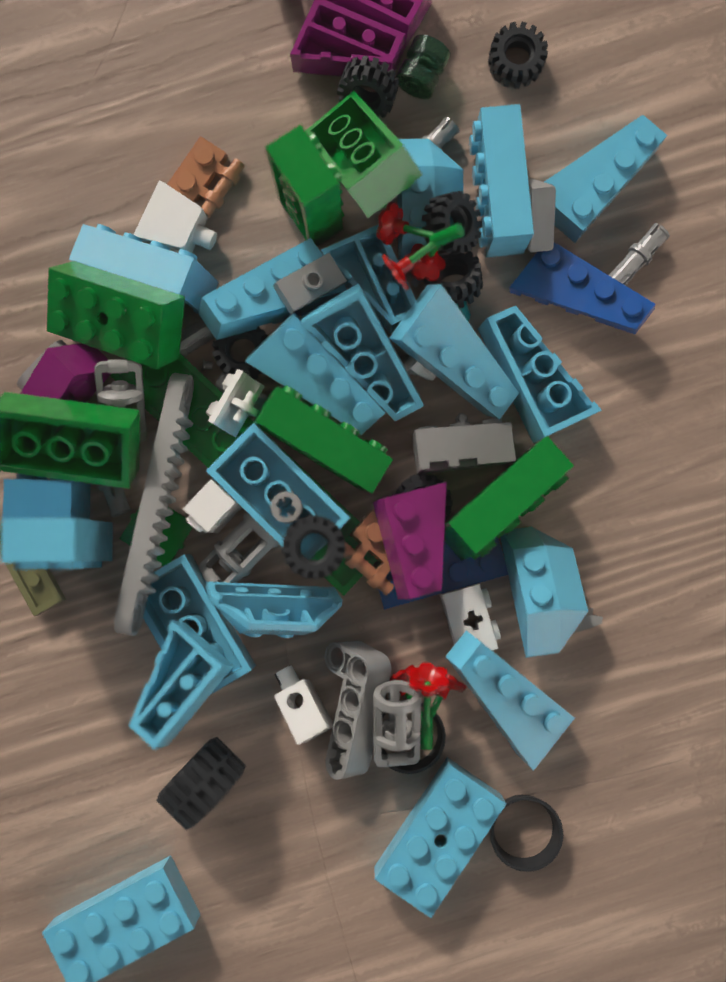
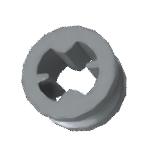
M291 492L277 494L270 506L274 518L284 523H291L297 520L303 509L299 497ZM286 498L293 499L292 506L296 508V511L293 515L287 513L288 517H282V510L277 507L280 500L286 502Z

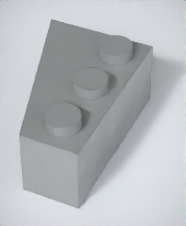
M502 418L483 420V424L470 425V422H459L451 424V427L425 426L415 429L412 441L416 474L439 473L514 463L516 456L511 422L502 423Z

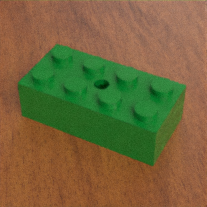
M352 91L306 130L308 135L310 133L315 134L323 148V152L320 154L327 164L331 161L335 164L342 177L340 182L368 218L381 211L388 202L402 191L410 188L414 181L423 175L404 145L355 91Z
M300 124L265 146L279 201L305 241L311 238L316 246L343 230L342 218L345 215L341 208L344 205L341 198L343 190L340 186L342 177L332 161L327 164L320 154L323 152V148L315 134L310 133L308 135Z
M76 261L48 268L47 332L159 369L179 359L185 296Z
M285 385L282 389L278 386L273 389L252 424L254 423L261 430L357 489L373 494L393 458L386 454L388 448L373 439L370 441L365 439L364 441L359 438L358 434L360 431L344 421L342 423H335L330 420L331 413L315 403L313 406L306 405L300 401L303 395L291 387Z
M4 392L0 396V471L130 488L140 469V410Z
M548 436L544 437L529 448L444 524L445 543L461 561L470 557L473 560L479 556L483 557L497 545L493 540L495 537L500 538L504 534L507 535L522 522L518 516L523 517L528 512H533L546 500L544 498L552 490L556 491L568 481L569 477L566 473L574 465Z

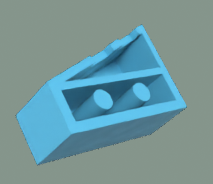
M378 224L321 249V253L323 256L327 253L331 254L347 280L344 285L348 289L358 283L360 284L382 326L391 334L410 310L416 299L411 288L405 291L383 261L382 255L386 254L391 260L398 262L391 245H385L382 240L377 238Z
M171 620L167 630L169 631L162 651L158 652L155 660L156 666L150 681L145 684L129 727L153 749L169 746L234 666L187 623Z

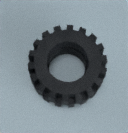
M218 737L212 738L159 792L156 801L185 830L196 826L229 792L243 775L246 764Z

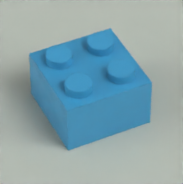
M16 473V479H4L3 519L79 518L90 520L91 484Z

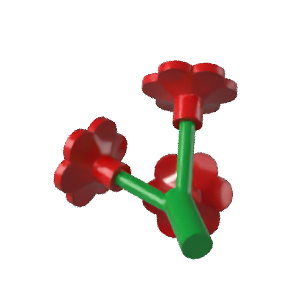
M390 202L386 210H382L379 214L377 238L382 240L383 244L390 245L399 234L411 233L428 238L430 242L425 246L419 243L415 244L411 249V253L399 262L391 260L386 254L382 255L383 261L405 291L410 289L406 281V273L410 270L412 276L417 280L426 278L429 281H436L446 265L445 260L439 256L437 250L440 246L464 236L462 225L457 223L437 233L413 227L407 221L402 220L403 209L398 208L397 203Z
M425 662L421 663L419 667L411 665L398 671L390 677L389 681H406L412 690L421 691V695L424 696V703L420 720V749L432 750L433 718L442 699L446 700L450 690L463 693L467 686L458 681L454 676L448 674L444 667H435L432 663ZM399 691L402 697L405 696L407 700L412 699L410 694ZM435 695L436 697L431 706V697Z

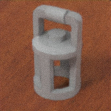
M128 359L98 362L94 367L97 404L115 405V407L128 408V404L137 402V410H140V443L147 438L141 364ZM103 372H135L136 385L119 380L103 387Z
M246 512L243 515V521L223 541H218L214 545L215 549L200 563L199 570L206 582H223L211 568L221 559L219 563L229 573L234 571L224 582L238 583L244 576L247 577L251 573V569L272 547L276 548L279 543ZM254 530L261 539L242 556L235 547Z
M393 680L384 682L374 689L373 695L374 762L378 767L416 764L420 760L421 691L412 690L406 681ZM399 691L410 694L412 699L399 703ZM386 693H388V701L382 698ZM382 711L388 713L387 720L382 721ZM412 712V721L406 720V713ZM381 747L391 751H403L412 748V751L381 754Z

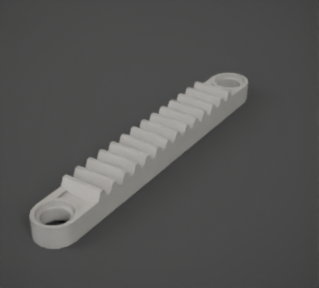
M173 373L168 382L116 608L114 628L117 633L134 636L139 632L148 595L156 592V589L151 586V582L159 579V576L154 573V569L162 565L156 558L165 552L159 546L161 542L167 541L168 538L162 531L170 528L171 525L165 518L173 515V511L168 508V504L176 502V498L171 495V491L179 489V485L174 482V479L181 477L182 473L177 470V466L185 462L179 455L187 451V447L182 442L190 439V435L185 429L193 426L188 415L193 397L194 381L193 377L188 374Z

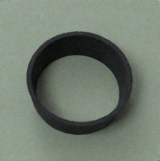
M382 712V719L387 712ZM437 713L434 716L437 726V740L432 751L416 764L389 767L390 769L403 774H415L429 769L438 761L444 750L446 734L443 722ZM381 747V754H387L384 748Z
M515 795L505 800L506 805L503 810L510 804L523 800L540 803L551 817V839L544 850L537 855L527 858L515 857L504 851L498 844L494 834V822L490 828L491 844L498 858L510 868L524 872L537 871L549 865L559 854L563 843V826L556 811L546 802L530 795Z

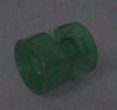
M421 34L415 36L407 51V59L402 62L395 78L399 80L398 86L415 98L430 99L439 83V76L443 74L450 59L449 49L441 41L429 35Z

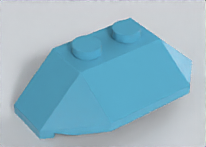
M398 139L423 174L414 181L410 188L397 195L398 208L403 209L402 220L407 221L410 226L422 229V227L426 226V222L421 221L422 215L428 214L424 211V207L430 204L429 200L431 198L451 192L463 191V169L430 139ZM450 215V226H453L454 222ZM411 233L399 234L398 262L411 253V249L415 244L427 245L425 238Z
M533 527L513 529L507 535L501 536L500 539L525 656L529 658L558 654L588 613L574 550L570 546Z
M206 582V590L210 602L240 634L249 637L273 634L282 638H292L294 635H307L316 632L342 606L343 601L335 587Z

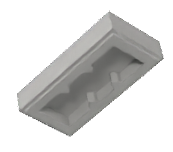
M327 253L276 281L273 287L289 313L293 314L344 285L347 280L331 254Z

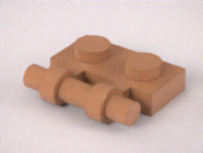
M200 136L167 185L196 204L199 199L205 201L201 208L206 216L210 218L215 209H220L225 202L223 198L231 186H236L241 179L239 174L245 165L235 158L229 167L223 166L228 159L227 153ZM215 176L221 179L213 191L207 189Z
M373 509L367 513L350 533V536L359 544L353 549L345 542L346 549L343 558L346 559L344 563L351 569L356 568L367 578L366 583L373 589L378 588L387 595L392 591L394 585L386 579L387 574L391 570L376 513ZM367 552L380 562L376 569L364 559Z

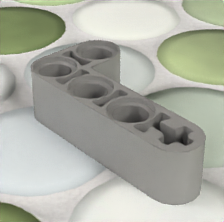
M362 641L334 642L326 648L325 663L331 672L343 678L325 764L328 774L333 779L339 780L365 774L368 771L374 749V689L378 685L390 680L391 663L384 653Z

